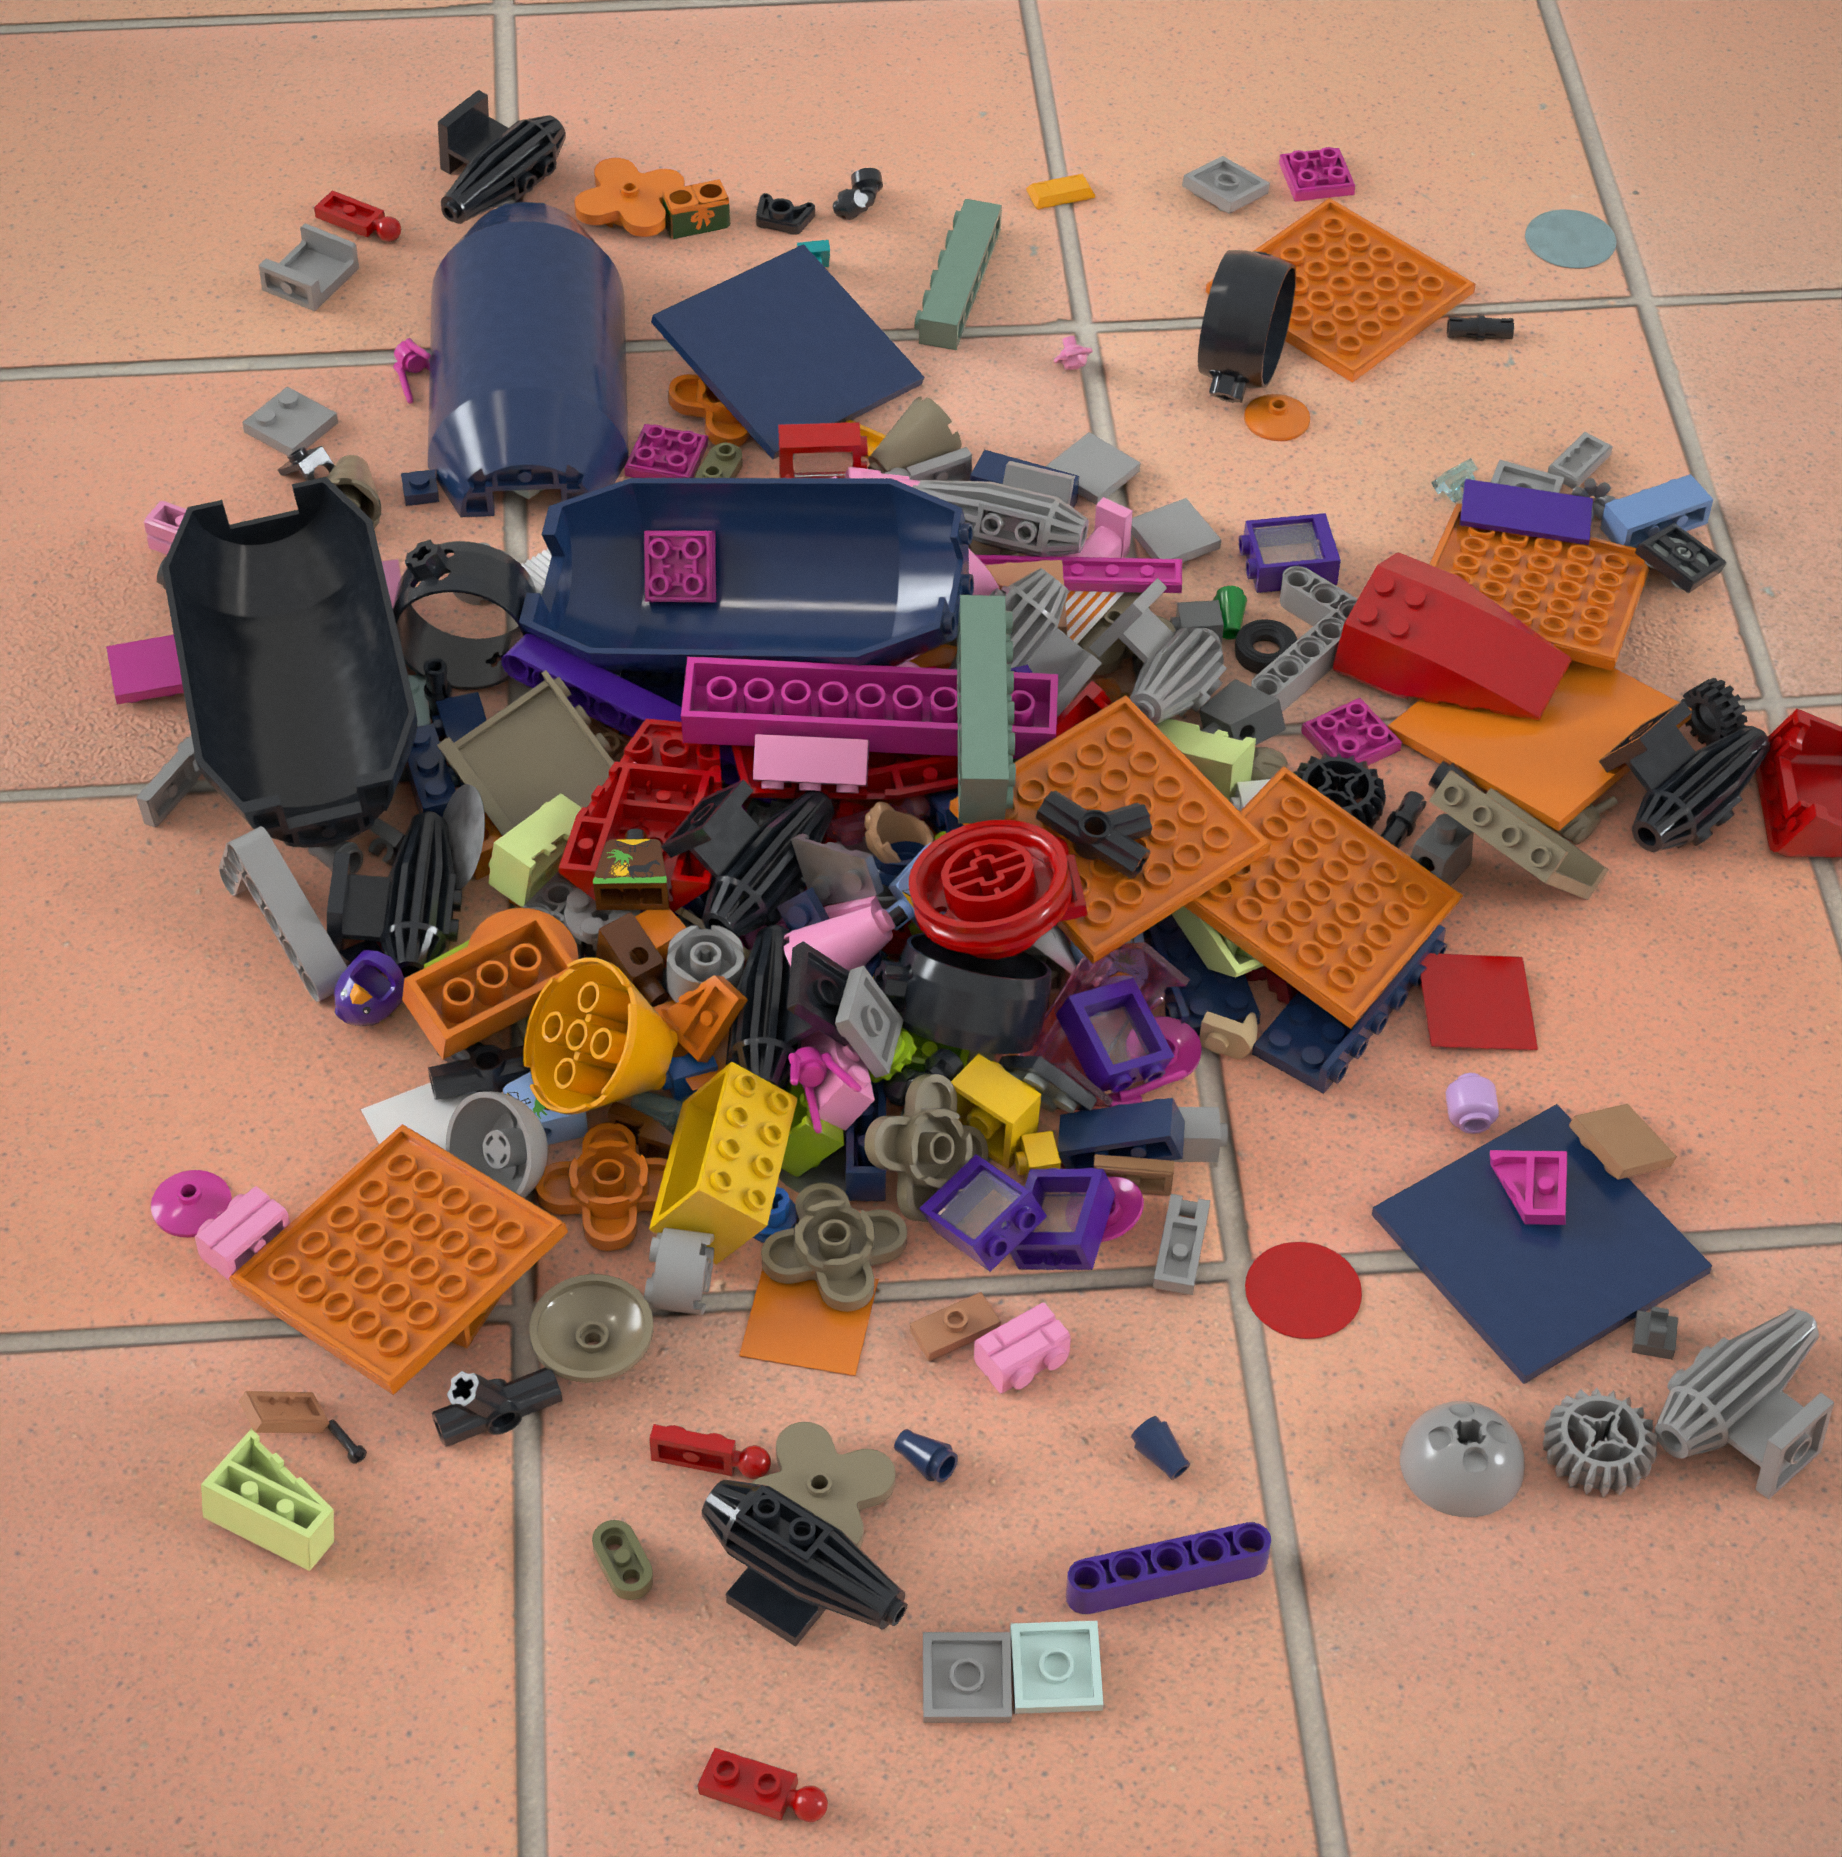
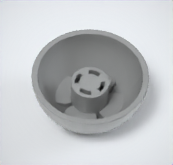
M488 1091L474 1093L466 1097L453 1112L446 1134V1151L523 1198L533 1191L545 1171L548 1158V1143L544 1128L536 1114L525 1103L513 1096Z
M1452 1401L1429 1409L1412 1424L1406 1433L1400 1451L1401 1471L1411 1491L1428 1506L1452 1516L1479 1517L1500 1510L1516 1496L1524 1478V1452L1517 1433L1499 1413L1475 1402Z

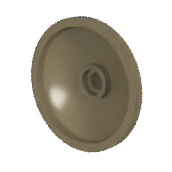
M603 1274L580 1275L558 1283L548 1290L537 1302L529 1323L530 1342L538 1360L548 1370L551 1369L555 1375L576 1382H601L624 1374L643 1358L653 1337L652 1312L641 1292L628 1282ZM592 1341L599 1342L595 1345H588V1343Z

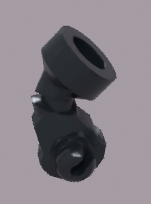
M862 168L851 175L852 189L840 191L837 195L838 200L833 202L832 208L836 216H845L846 219L851 220L860 213L867 211L868 207L873 206L877 192L883 188L882 175L878 169Z
M941 1048L925 1060V1072L907 1069V1065H905L901 1069L902 1073L897 1072L892 1075L890 1080H885L883 1092L892 1104L904 1106L907 1090L915 1078L924 1074H939L952 1081L964 1069V1065L954 1052Z

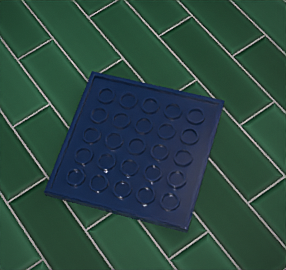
M804 244L653 314L651 320L654 327L772 460L779 457L778 425L846 423V421L853 420L922 385L925 378Z
M1558 1104L1374 1206L1372 1210L1374 1219L1523 1384L1636 1317L1637 1310L1646 1312L1652 1306L1658 1305L1710 1274L1712 1268L1711 1263L1628 1177L1618 1180L1607 1173L1604 1164L1591 1150L1585 1148L1580 1143L1579 1137L1569 1127L1572 1119ZM1490 1150L1567 1151L1566 1225L1525 1224L1490 1165Z

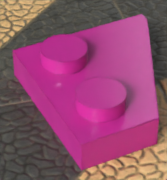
M1490 1150V1165L1525 1224L1566 1225L1567 1151Z

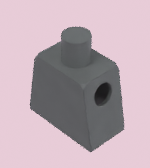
M1237 679L1224 687L1205 703L1199 711L1203 729L1200 731L1212 734L1217 730L1226 731L1229 738L1242 741L1246 736L1255 738V745L1286 730L1279 699Z
M1441 814L1416 841L1411 858L1427 870L1431 866L1434 867V871L1430 872L1451 886L1471 864L1474 832L1450 815Z

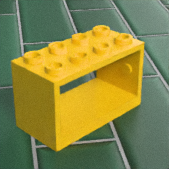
M734 1062L729 1063L687 1098L681 1106L649 1230L656 1234L662 1233L664 1228L714 1234V1241L710 1245H706V1247L714 1248L713 1264L717 1265L767 1227L798 1098Z

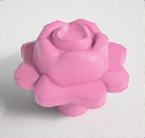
M1075 336L1063 338L1064 349L1054 359V363L1063 364L1065 370H1074L1085 366L1087 357L1093 352L1092 348L1077 345Z

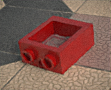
M860 422L778 425L780 478H784L787 474H789L790 478H832L834 476L845 478L848 467L867 469V461H861V457L868 456L867 436H861Z

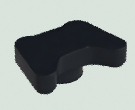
M763 193L760 196L757 207L756 225L760 228L787 232L791 235L800 234L815 217V205L807 202L800 206H794L788 199L778 198L773 200L770 194Z

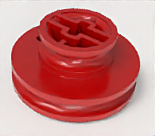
M1016 820L981 821L962 826L944 834L922 851L913 864L909 875L908 886L914 913L923 933L940 946L957 952L968 953L978 958L1000 959L1014 956L1030 948L1042 935L1046 934L1061 920L1072 898V882L1068 871L1066 853L1061 843L1045 829L1034 824Z

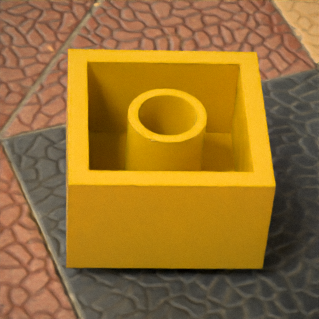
M978 1053L951 1081L957 1094L956 1113L960 1115L958 1120L962 1125L975 1127L984 1135L988 1145V1157L1009 1169L1015 1163L1014 1153L1020 1151L1021 1135L1038 1132L1041 1093L1035 1087L1008 1073L999 1063L990 1061Z

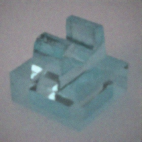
M1472 458L1447 470L1431 483L1437 494L1444 491L1456 503L1463 498V492L1460 487L1464 488L1465 479L1475 480L1473 473L1478 468Z

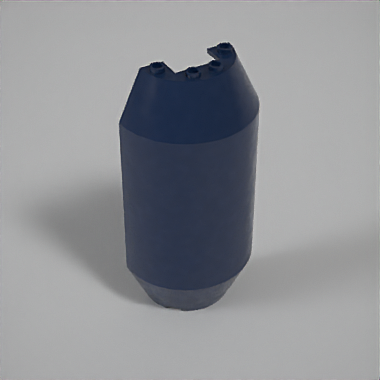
M521 202L504 204L482 216L455 244L441 261L432 284L428 468L435 470L437 482L460 517L495 516L493 491L561 489V501H565L612 485L617 480L629 458L625 302L620 274L610 257L569 214L545 203Z
M629 478L548 507L541 535L549 549L551 560L542 596L540 593H526L519 623L528 634H533L611 673L686 674L687 657L897 667L956 638L960 595H973L974 577L972 574H969L968 548L973 538L972 524L966 523L961 507L892 478ZM644 531H716V602H645Z

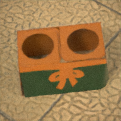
M720 179L662 191L663 207L666 211L665 227L670 238L671 223L673 239L725 229L731 224L729 197Z

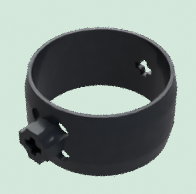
M1228 250L1223 256L1208 296L1198 347V370L1201 374L1213 379L1209 390L1210 396L1226 402L1242 403L1246 387L1266 388L1269 385L1277 368L1290 323L1296 288V267L1294 264L1273 255L1257 251Z
M431 539L418 543L415 549L406 555L405 564L407 568L398 583L393 604V613L405 664L415 673L426 679L423 668L424 663L431 658H441L447 665V680L451 683L452 688L484 689L507 681L511 676L505 672L502 660L498 661L495 667H492L491 664H494L499 657L502 659L522 636L528 634L521 627L519 620L526 593H536L535 585L530 575L513 557L488 545L466 541L433 544ZM448 553H454L453 556L447 557ZM450 573L446 578L439 580L443 575ZM438 593L470 594L486 599L501 607L515 620L518 627L506 634L492 638L474 639L459 637L443 632L429 624L415 611L411 604L423 597Z
M924 933L910 936L900 954L899 961L882 960L880 966L876 968L874 975L875 982L904 1020L902 1028L937 1043L991 1054H1020L1031 1051L1042 1031L1051 994L1050 967L1028 953L1022 951L1014 956L1000 959L978 958L968 953L957 952L940 946Z

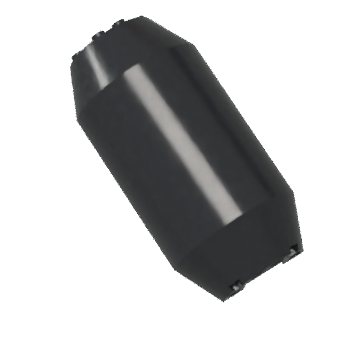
M327 477L292 484L298 510L235 524H229L223 500L187 507L162 565L193 748L199 770L213 788L253 829L261 826L268 832L271 838L283 841L286 846L302 848L329 846L352 839L374 825V821L384 811H387L414 745L418 722L373 521Z

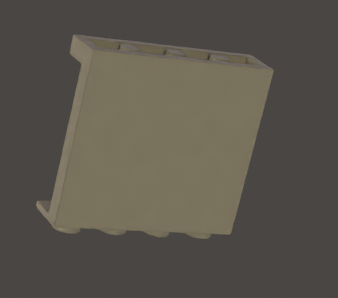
M547 670L542 672L544 678L542 683L454 743L448 737L437 745L464 785H472L477 789L482 800L484 813L488 815L502 836L560 793L581 808H587L592 801L591 794L598 785L602 786L609 777V769L614 764V761L608 754L613 750L601 733L597 735L592 733L587 726L592 723L587 713L580 705L575 708L567 699L571 695L567 686L560 677L553 680Z
M1452 770L1448 772L1429 800L1538 879L1553 887L1589 900L1609 871L1608 868L1498 791L1490 788L1487 794H1485Z

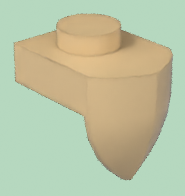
M1207 1011L1201 1022V1046L1217 1054H1224L1235 1059L1244 1058L1250 1053L1257 1037L1258 1025L1255 1013L1251 1012L1246 1017L1244 1023H1240Z

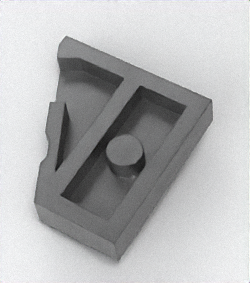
M798 834L791 839L807 889L813 887L822 906L877 896L884 891L872 854L859 850L850 851L844 846L833 842L821 844L809 840V835Z

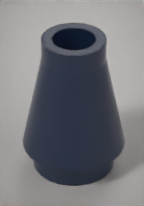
M1153 1416L1138 1426L1132 1433L1131 1438L1136 1443L1134 1448L1165 1472L1171 1480L1176 1479L1189 1468L1190 1463L1185 1458L1167 1421L1161 1422L1157 1416Z
M909 1429L903 1430L898 1435L894 1444L895 1451L902 1454L928 1481L944 1482L952 1475L956 1468L958 1455L953 1452L950 1444L916 1434Z

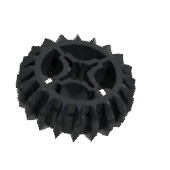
M1324 752L1321 759L1311 756L1308 763H1300L1297 771L1293 772L1373 830L1376 821L1380 820L1386 801L1383 779L1378 778L1377 769H1368L1367 761L1358 763L1355 761L1354 755L1347 759L1342 758L1340 752L1336 757H1330ZM1361 798L1362 801H1360L1359 803H1357L1356 800H1358V799Z

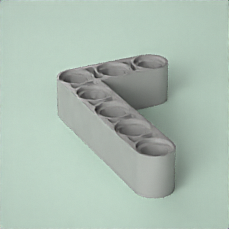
M1293 566L1286 569L1282 578L1280 604L1285 610L1313 627L1257 674L1252 680L1251 687L1279 699L1282 712L1332 669L1344 623L1358 599L1307 568Z
M260 826L226 843L219 865V873L227 890L233 896L246 890L250 891L299 977L316 1002L333 995L334 987L347 966L268 832Z

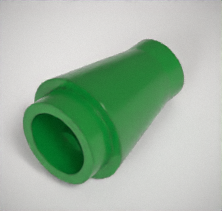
M1224 586L1217 590L1213 600H1219L1224 624L1222 638L1232 640L1236 639L1241 629L1247 597L1239 587Z

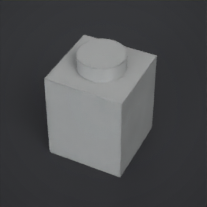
M1178 1107L1185 1120L1183 1159L1172 1161L1218 1162L1220 1147L1227 1146L1228 1136L1227 1123H1220L1219 1107Z

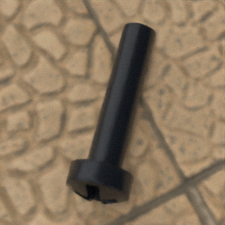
M334 1419L330 1420L327 1428L348 1451L347 1457L349 1461L353 1464L361 1462L367 1454L365 1448L362 1445L356 1446Z

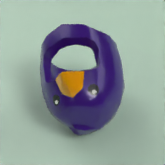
M363 950L340 975L334 987L335 1014L345 1023L355 1026H373L388 1017L403 1001L405 978L395 961L390 956L379 951ZM374 967H377L379 970H381L387 976L388 979H386L382 974H380Z

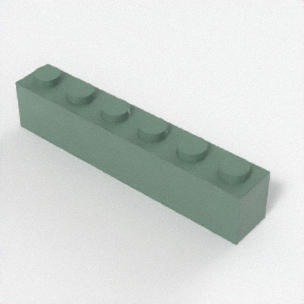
M965 199L961 211L956 210L953 219V230H948L946 250L940 251L938 270H933L930 290H925L923 310H918L916 313L914 328L919 330V344L957 350L1001 231L1002 205Z

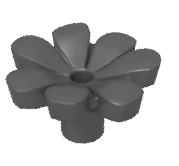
M1588 478L1584 482L1585 488L1575 487L1572 495L1589 498L1594 496L1591 522L1594 515L1602 520L1605 504L1615 500V497L1607 495L1611 489L1608 483L1603 482L1596 486L1595 480Z

